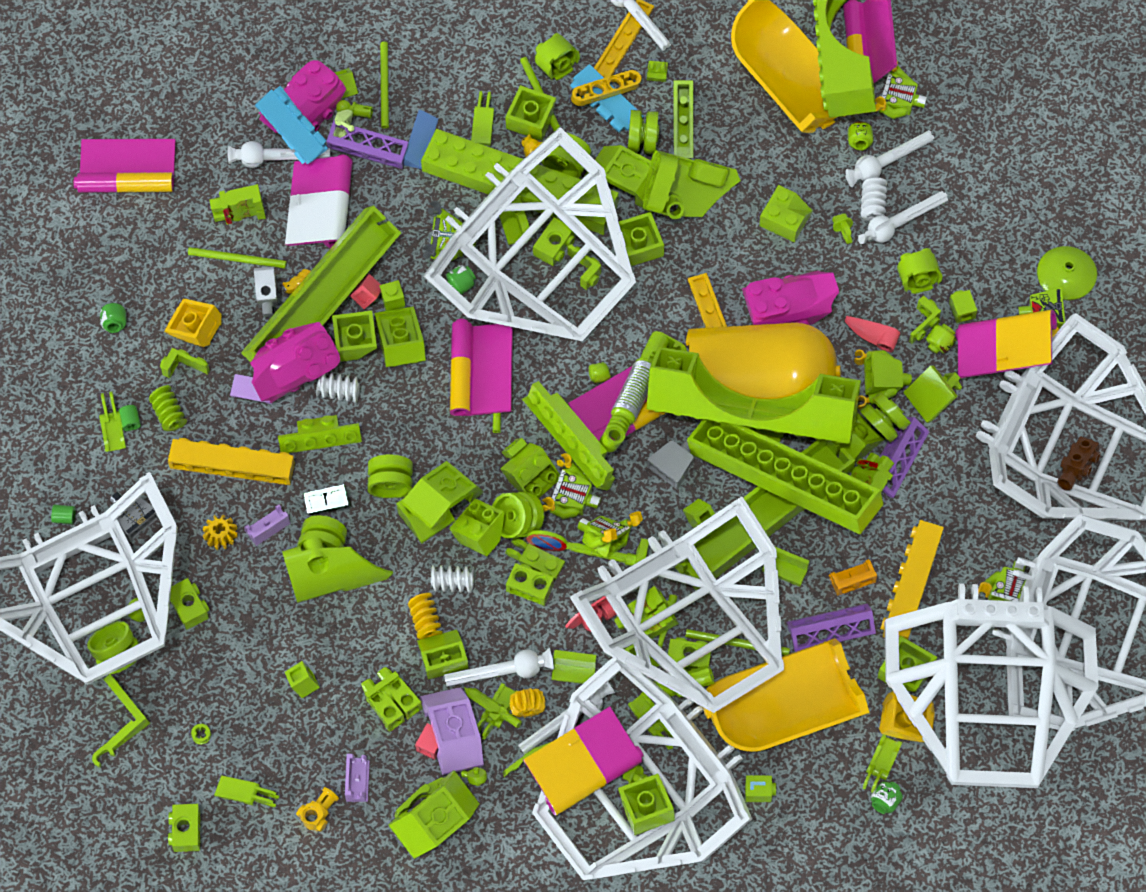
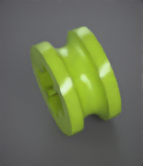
M197 724L191 731L193 741L197 744H206L211 738L210 729L205 724ZM200 730L202 732V730H205V737L202 738L200 736V739L197 738V731Z

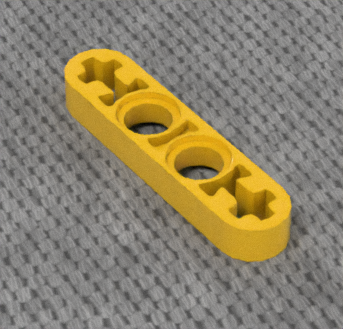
M629 70L577 86L572 91L571 101L577 106H584L635 90L640 85L641 75L635 70ZM616 82L620 88L614 89L610 86V83ZM598 87L603 93L596 94L592 89Z

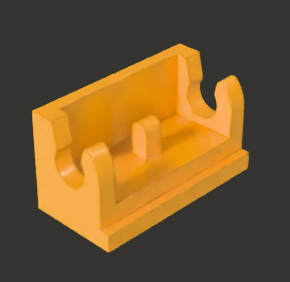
M868 559L858 566L838 573L832 572L829 574V578L837 596L876 583L877 574L871 561Z

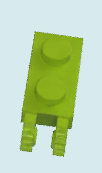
M513 538L512 544L523 549L524 552L521 555L518 551L507 548L505 554L518 560L521 564L529 565L535 571L548 572L556 581L565 565V561L529 543L527 544L519 538Z

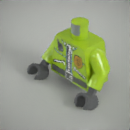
M436 200L430 203L434 208L430 207L427 210L430 215L437 214V217L434 216L431 244H426L422 248L426 250L423 258L428 259L431 257L434 260L456 231L445 219L448 216L452 217L459 226L462 225L460 220L443 208L441 209L440 202ZM459 249L451 261L458 257H463V252Z

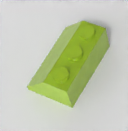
M857 412L850 444H839L840 449L844 448L855 461H858L859 458L862 459L885 439Z

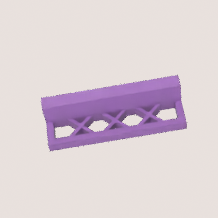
M333 120L326 141L328 148L403 169L404 157L409 145L408 141L355 126L354 131L349 133L348 128L343 125H336ZM336 127L345 129L347 135L341 138L335 137ZM358 133L363 134L366 140L356 143L352 136ZM380 139L383 141L384 146L378 149L374 148L371 141ZM395 144L403 146L400 155L392 153L389 147Z
M906 417L911 424L905 430H901L898 426L895 427L898 437L892 443L888 441L880 455V458L884 455L894 462L889 471L893 475V485L891 489L885 485L882 490L891 498H894L929 433L915 417ZM916 428L921 432L917 440L914 437ZM907 444H910L911 452L909 456H906L905 453ZM898 461H901L902 469L897 473L896 464Z
M868 604L787 622V628L791 634L795 652L834 638L841 642L876 634L872 609ZM868 619L870 629L860 630L857 628L860 621ZM846 624L851 627L846 634L840 635L836 632L841 625ZM820 630H828L830 633L826 639L821 640L816 637ZM806 634L810 636L806 643L798 645L797 635Z

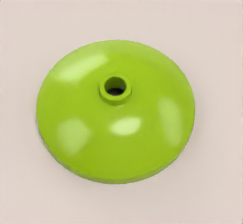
M1060 246L1049 250L1042 256L1037 267V277L1045 291L1062 288L1063 300H1076L1084 297L1093 289L1097 279V269L1092 258L1084 251L1071 246Z

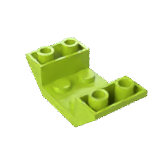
M622 145L604 146L595 161L604 168L607 182L635 196V204L643 208L644 189L651 160Z
M446 461L423 476L402 500L401 504L428 527L433 529L445 520L450 508L463 499L472 502L475 498L482 495L484 491Z
M455 770L437 783L439 788L410 812H402L388 824L414 859L441 844L471 818L480 804Z

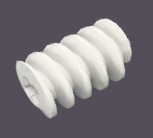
M869 178L862 184L861 217L866 221L870 222L874 217L886 213L884 207L886 206L885 200L887 198L885 194L887 192V181L885 179Z
M325 373L318 379L316 397L321 393L323 398H326L329 394L331 399H334L337 395L338 400H343L345 396L348 402L353 397L354 402L357 403L360 383H358L357 377L350 382L349 376H346L345 380L342 381L341 374L338 375L337 379H334L333 373L330 374L329 378H326Z
M432 565L431 586H433L435 592H438L441 586L443 592H446L448 587H450L451 592H455L458 587L459 592L462 593L466 587L468 593H471L474 587V567L469 572L468 567L465 566L463 572H461L459 566H457L455 572H453L451 566H448L447 571L444 572L442 565H440L438 571Z

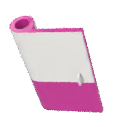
M342 154L336 157L318 158L309 164H301L300 161H294L285 245L294 246L323 242L327 247L331 248L346 231L353 161L349 156Z

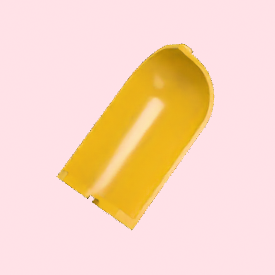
M748 0V3L737 14L732 26L731 41L737 58L801 132L813 133L818 127L825 129L834 124V119L837 117L829 118L828 110H824L820 90L822 86L819 77L821 67L818 64L819 52L817 47L771 0Z
M780 323L688 329L686 346L689 345V352L699 353L704 366L716 380L727 388L745 396L760 399L783 398L804 390L816 380L819 374L841 377V366L837 365L836 353L832 343L820 330L807 324Z
M836 638L782 656L784 670L715 713L703 707L706 718H711L717 732L729 745L739 750L750 752L765 750L870 713L864 692L858 686L855 678L851 679L847 673L850 667L842 645ZM765 662L728 675L711 684L706 690L713 697H716L768 664Z

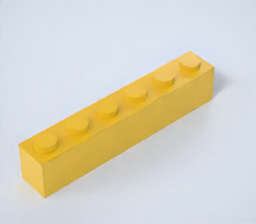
M186 438L172 440L168 457L170 469L291 485L295 465L294 456L286 452L272 453L265 449L257 451L244 446L236 448L227 444L214 445L207 441L193 442Z
M923 520L919 521L918 527L913 526L910 537L914 539L912 545H907L904 556L908 558L906 563H901L898 574L902 576L900 581L896 580L892 592L896 593L894 600H889L886 610L890 612L888 618L918 610L944 527ZM885 617L883 618L882 625H881V628H880V629L884 630V632H883V637H885V625H884V622H885V619H888V618H885ZM912 628L898 631L899 638L902 636L908 640Z

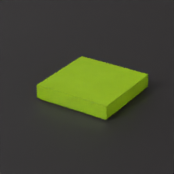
M931 365L903 392L927 423L932 422L958 397L938 370Z

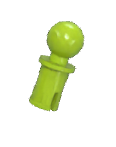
M341 100L336 104L337 112L349 109L353 112L352 117L372 118L373 106L360 105L357 102H353L350 105L346 100Z

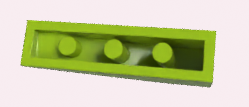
M674 80V155L684 158H693V80Z

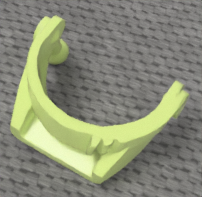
M349 109L337 112L335 124L338 126L343 125L350 132L354 131L355 128L351 125L353 112ZM336 127L334 136L341 138L347 134L345 129Z

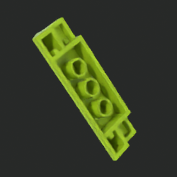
M539 381L533 383L528 396L522 399L567 454L571 456L572 460L598 489L609 490L615 477L612 475L614 469L604 459L607 450L558 393L550 395Z

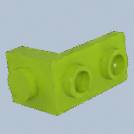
M570 244L567 247L568 255L573 258L581 248ZM585 255L579 263L588 269L580 277V286L587 290L590 286L594 287L599 281L601 264L596 258H590Z
M924 295L918 300L917 309L927 319L910 334L909 342L911 344L916 340L921 341L927 334L926 331L930 327L933 329L940 322L941 310L933 300L927 299Z
M172 348L168 356H165L160 364L163 376L168 378L172 376L179 362L206 374L210 372L209 366L203 358L192 357L182 349L176 350Z

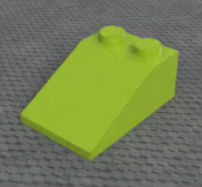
M414 306L374 313L386 367L426 361L424 340Z

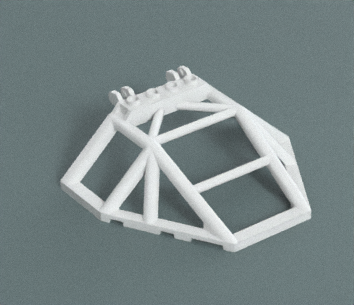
M559 127L509 173L496 163L494 168L504 176V179L500 182L492 173L488 172L485 175L496 187L469 217L458 207L454 209L456 215L461 217L464 222L459 226L452 217L448 216L445 219L456 231L423 277L467 318L583 341L636 283L631 269L604 168ZM560 145L589 173L557 200L529 172ZM597 185L602 205L574 203L592 186ZM525 187L542 201L511 203ZM545 210L497 262L496 218L503 211ZM555 213L585 245L536 298L502 273L501 270L544 222ZM574 215L605 217L616 255ZM486 229H488L489 260L473 246ZM459 249L488 276L471 303L441 276ZM592 250L621 280L582 323L576 327L543 302L584 256ZM494 291L501 314L481 310ZM508 292L551 324L515 317Z
M1075 313L1069 317L1052 338V360L1076 332L1108 353L1107 356L1075 393L1043 372L1048 365L1027 368L1021 376L1013 371H1005L1004 376L1011 382L1016 383L1014 386L1010 382L1003 380L999 384L1000 388L1004 391L1012 393L997 426L984 420L981 423V427L987 432L993 433V435L990 436L985 432L978 431L976 437L983 443H987L990 448L989 456L993 485L1042 518L1074 519L1078 514H1082L1099 520H1146V495L1141 506L1097 492L1122 433L1125 432L1146 443V429L1095 404L1134 394L1146 415V386L1134 364L1131 365L1128 360L1125 347ZM1118 363L1128 383L1095 391ZM1042 387L1060 398L1034 405ZM1064 406L1037 465L1025 428L1028 417L1031 414ZM1072 407L1116 428L1089 489L1074 485L1071 490H1064L1058 485V478L1043 474ZM1019 437L1027 462L1012 453ZM1006 464L1035 483L1037 498L1008 480ZM1050 495L1064 507H1052ZM1069 496L1103 508H1082Z
M150 472L139 478L140 480L106 512L99 515L95 505L90 508L93 516H95L94 518L88 520L86 514L81 511L79 515L83 521L82 524L45 542L42 541L39 533H36L34 538L39 545L31 548V544L26 538L22 541L27 551L0 557V570L19 567L35 600L34 603L1 608L0 631L87 685L165 647L178 527ZM146 492L163 527L138 551L133 553L117 518ZM112 537L119 553L94 545ZM164 544L162 561L147 560ZM85 551L119 562L52 595L65 559ZM54 565L44 590L36 574ZM127 568L138 601L68 635L52 604ZM142 572L161 574L157 612ZM142 608L152 638L88 669L73 641ZM31 616L23 630L7 622L8 620ZM44 620L47 622L65 656L33 637Z
M743 497L738 498L674 542H672L664 530L660 531L658 536L665 547L662 548L655 537L648 538L649 545L655 553L624 571L621 570L615 560H610L608 565L615 575L614 577H611L607 569L602 565L598 567V573L605 582L583 591L581 590L570 597L604 653L713 713L784 670L781 655V616H779L778 607L780 600L778 570H776L775 560L777 557L776 548ZM737 515L760 552L716 580L695 548L694 543ZM688 559L700 579L670 571V569ZM764 564L765 587L735 584ZM661 576L700 588L641 623L648 583L656 577ZM639 588L633 616L622 597ZM709 593L736 627L680 661L675 662L644 631ZM605 596L627 630V633L612 639L589 602ZM730 597L766 599L767 641H765ZM743 633L768 665L716 697H713L683 668ZM634 645L636 656L624 650V648ZM649 655L668 673L651 665Z
M1078 514L1033 561L1018 557L1017 562L1019 564L1027 565L1031 568L1029 573L1014 570L1013 575L1026 579L1024 586L1029 588V602H1035L1036 587H1042V602L1047 604V601L1082 582L1071 616L1079 619L1092 579L1139 598L1114 670L1098 666L1097 668L1098 680L1137 690L1144 694L1106 705L1095 692L1089 702L1093 710L1083 713L1072 731L1084 725L1090 726L1116 718L1119 714L1132 713L1144 709L1146 706V679L1122 673L1146 605V587L1120 577L1123 575L1146 573V542L1136 530ZM1085 530L1120 539L1094 566L1059 556ZM1132 546L1135 547L1145 560L1116 564ZM1058 569L1077 574L1052 589ZM1022 593L1019 602H1022ZM1020 628L1034 641L1037 629ZM993 629V635L1006 639V656L1038 658L1010 630L1006 633L999 629ZM1065 630L1059 650L1055 645L1056 664L1084 676L1083 662L1065 658L1073 636L1072 633ZM1007 665L1009 716L1037 717L1038 710L1024 706L1022 666ZM1063 682L1073 705L1072 686ZM1076 688L1077 691L1080 694H1082L1083 690ZM1060 706V716L1051 714L1049 728L1059 730L1064 723L1065 717Z
M960 583L958 585L957 600L885 619L886 683L889 688H892L898 702L914 727H917L921 733L923 741L939 761L952 785L1038 788L1098 689L1096 628L1043 603L1042 587H1036L1035 602H1029L1028 586H1023L1022 602L978 600L977 584H973L971 587L972 599H965V585ZM943 619L944 659L899 670L898 631ZM956 625L980 626L957 647ZM1054 625L1083 639L1084 676L1056 664ZM991 627H1006L1038 658L963 655V653ZM1020 628L1041 629L1042 649ZM957 663L1042 666L1037 717L959 714ZM933 676L914 702L903 683ZM1063 682L1083 690L1074 706ZM944 683L946 748L943 747L923 715V712ZM1054 692L1065 721L1047 749ZM959 722L1036 725L1031 772L960 770Z
M615 658L610 659L571 695L569 701L571 703L567 715L564 716L557 738L575 728L580 711L589 718L601 712L589 698L619 671L622 672L656 703L626 733L634 746H638L644 755L642 762L653 775L659 774L667 794L681 811L674 814L675 821L648 830L637 836L634 835L630 825L600 788L594 794L624 831L630 842L590 865L549 812L550 809L545 801L546 796L541 790L532 814L583 880L703 862L752 820L731 771L743 758L740 755L735 756L726 764L723 759L730 755L735 748L728 745L718 754L692 720L704 711L702 706L696 707L687 715L684 710L689 708L694 703L693 701L686 699L679 705L648 676ZM660 719L673 737L642 734ZM639 743L679 746L683 748L689 756L685 802ZM698 768L710 785L694 798L696 769ZM724 791L734 817L702 844L692 818ZM683 833L691 852L672 854ZM667 835L656 857L622 862Z

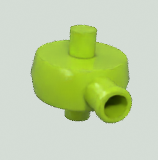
M474 767L470 771L463 770L461 772V776L467 778L468 782L475 786H480L487 780L486 771L478 767Z

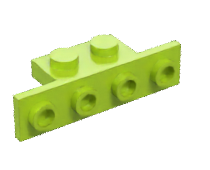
M326 415L321 418H307L297 421L298 433L278 436L280 452L286 453L362 442L359 423L339 426L337 415Z

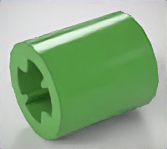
M127 405L119 409L124 431H132L141 427L135 405Z
M54 504L51 513L52 523L74 524L75 506Z

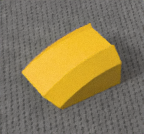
M183 298L164 332L185 342L205 347L210 345L213 336L221 325V313L215 305Z
M894 691L888 693L882 704L883 708L879 726L881 734L910 741L924 742L921 733L917 727H914L898 702ZM910 695L915 702L918 697ZM931 701L923 715L933 729L935 711L934 704Z

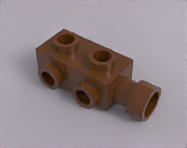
M1080 436L1076 443H1072L1068 456L1063 457L1060 465L1062 474L1057 483L1062 489L1071 490L1076 483V479L1081 481L1084 476L1089 477L1092 463L1097 464L1100 459L1101 452H1098V442Z

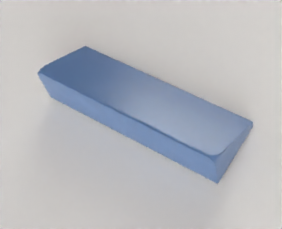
M422 110L418 111L404 157L405 166L422 169L421 159L438 123V118Z

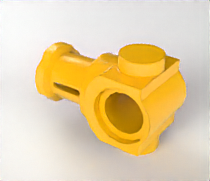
M326 787L322 789L323 793L316 801H311V803L306 805L303 804L296 813L304 826L309 830L323 831L328 823L325 820L329 814L327 810L334 801L337 802L339 800V797ZM310 815L317 816V819L313 822L306 820Z

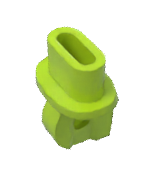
M846 214L834 216L832 218L834 223L833 230L835 232H842L846 244L852 243L850 230L853 225L852 219L848 218Z
M637 765L624 773L623 779L630 784L649 776L643 774L642 766Z

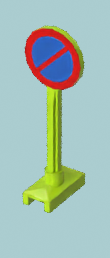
M531 531L527 534L526 538L530 545L539 549L549 551L569 549L577 553L615 560L629 566H633L646 558L649 545L647 539L641 538L636 554L615 552L609 557H605L587 545L567 542L564 537L549 531Z

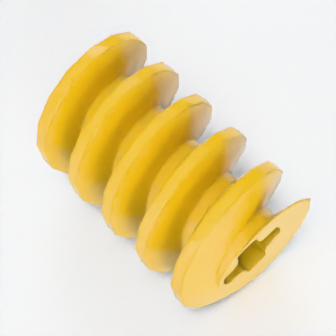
M432 593L416 595L408 602V607L411 609L410 614L413 616L412 621L417 631V638L420 640L443 633L442 631H437L441 627V623H434L439 620V616L433 615L437 612L436 608H430L435 604L433 600H429L433 597Z

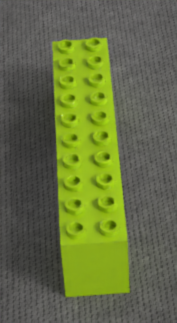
M813 0L815 6L814 17L815 21H817L815 25L816 36H820L816 40L819 52L818 64L821 67L819 77L822 87H820L823 107L824 110H828L829 118L876 112L869 56L847 49L831 33L833 19L847 0Z
M658 347L650 366L647 409L655 412L672 413L677 416L684 415L694 417L695 419H707L718 423L725 422L736 426H748L759 430L766 429L777 433H789L796 436L813 437L818 440L825 439L837 443L850 444L856 423L861 380L819 374L811 385L794 395L777 399L753 398L739 394L716 380L704 366L699 353Z

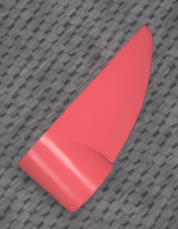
M846 316V324L858 336L876 345L881 350L889 353L894 351L900 331L880 323Z

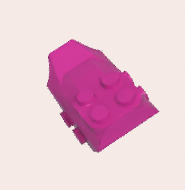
M312 60L292 77L284 91L302 112V115L315 127L314 130L316 132L324 120H329L333 116L336 104L343 97L346 88L332 70L322 62ZM259 112L261 114L259 120L275 133H278L264 115Z
M819 270L796 276L788 275L783 279L773 277L755 281L742 288L753 325L780 323L812 325L832 312V303L839 294L834 273L820 272Z
M320 322L289 328L283 332V335L268 340L265 346L259 349L250 362L254 370L251 382L261 402L270 401V403H273L287 393L297 391L302 384L311 382L334 369L340 362V356L331 337Z

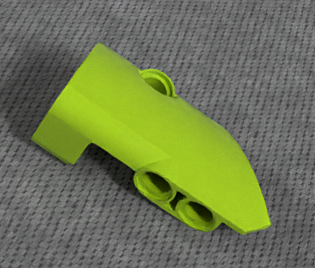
M655 150L647 173L643 209L667 215L672 219L703 217L717 200L740 182L739 175L736 169L700 159L691 160ZM677 204V210L670 212V207Z
M321 538L306 540L303 543L305 550L298 546L282 551L297 603L336 591H349L387 580L393 574V571L385 570L372 564L351 547L324 548Z

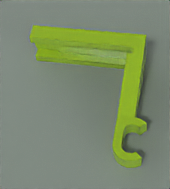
M110 674L103 680L136 720H131L93 754L92 761L99 768H101V763L98 762V758L101 755L109 752L111 756L116 757L114 750L150 724L119 686L118 681Z

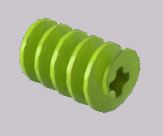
M165 385L153 391L149 396V401L152 404L153 410H155L156 416L159 417L158 420L162 424L163 430L170 432L183 427L187 423V419H182L185 415L183 412H180L181 406L177 405L178 400L174 398V392H170L172 390L171 386Z

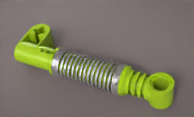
M655 331L651 334L640 358L635 361L612 408V417L599 442L607 452H614L618 449L625 439L629 426L637 419L648 395L650 366L657 348L664 347L687 351L684 344L662 332Z

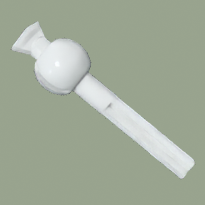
M610 0L617 7H626L662 51L670 47L671 44L635 0Z
M928 130L878 157L872 155L860 157L855 164V170L846 169V179L849 186L853 187L859 179L865 181L869 178H878L883 167L932 142L934 136L931 134V131Z
M256 141L244 143L241 149L228 146L229 164L236 160H241L242 164L248 168L259 167L262 165L263 160H298V158L294 154V149H263V146ZM330 148L316 159L330 157Z
M941 191L891 218L884 215L874 217L868 224V231L858 235V242L864 244L867 240L870 241L872 239L878 243L889 241L895 233V228L947 202V194Z
M550 648L542 655H537L532 650H522L515 655L512 661L444 674L447 687L516 672L520 677L531 678L536 676L540 671V667L554 669V663Z
M607 682L589 700L601 710L603 698L615 692L609 682ZM568 709L518 745L524 755L560 730Z

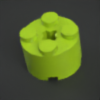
M559 33L554 34L544 43L538 44L535 49L537 52L535 63L551 79L560 80L574 70L572 68L575 62L578 64L580 59L579 51Z
M925 248L912 254L905 253L900 257L901 261L897 265V270L905 291L910 290L912 294L933 289V284L936 282L939 284L942 281L941 270L931 249Z

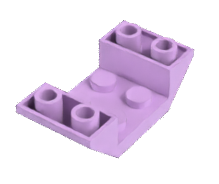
M461 687L420 696L425 717L429 716L439 749L437 759L442 775L449 774L453 770L459 772L483 766L481 737L470 700Z

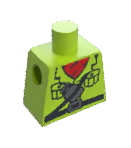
M1062 288L1030 295V306L1018 307L1019 315L1053 309L1057 318V327L1060 329L1065 323Z

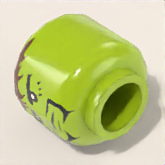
M858 121L849 126L847 131L848 143L852 148L861 151L872 145L873 130L869 123Z
M942 324V326L936 325L926 337V341L929 344L927 348L935 354H938V352L946 354L956 342L955 332L945 324Z

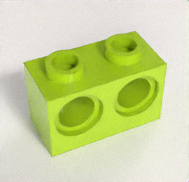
M515 563L506 583V592L545 606L554 586V577L545 571H535L529 565ZM518 577L526 578L524 582L516 581ZM538 584H543L546 587L543 589H537L535 586Z

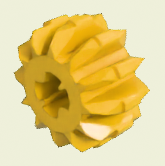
M214 515V520L207 519L206 523L208 526H203V532L205 533L203 538L207 541L209 547L214 545L215 549L218 550L220 545H223V548L227 549L226 543L233 545V539L238 537L236 532L237 525L233 524L231 517L226 519L225 515H222L218 519Z
M529 688L516 691L510 695L509 704L512 715L526 718L539 715L545 711L546 701L543 691Z

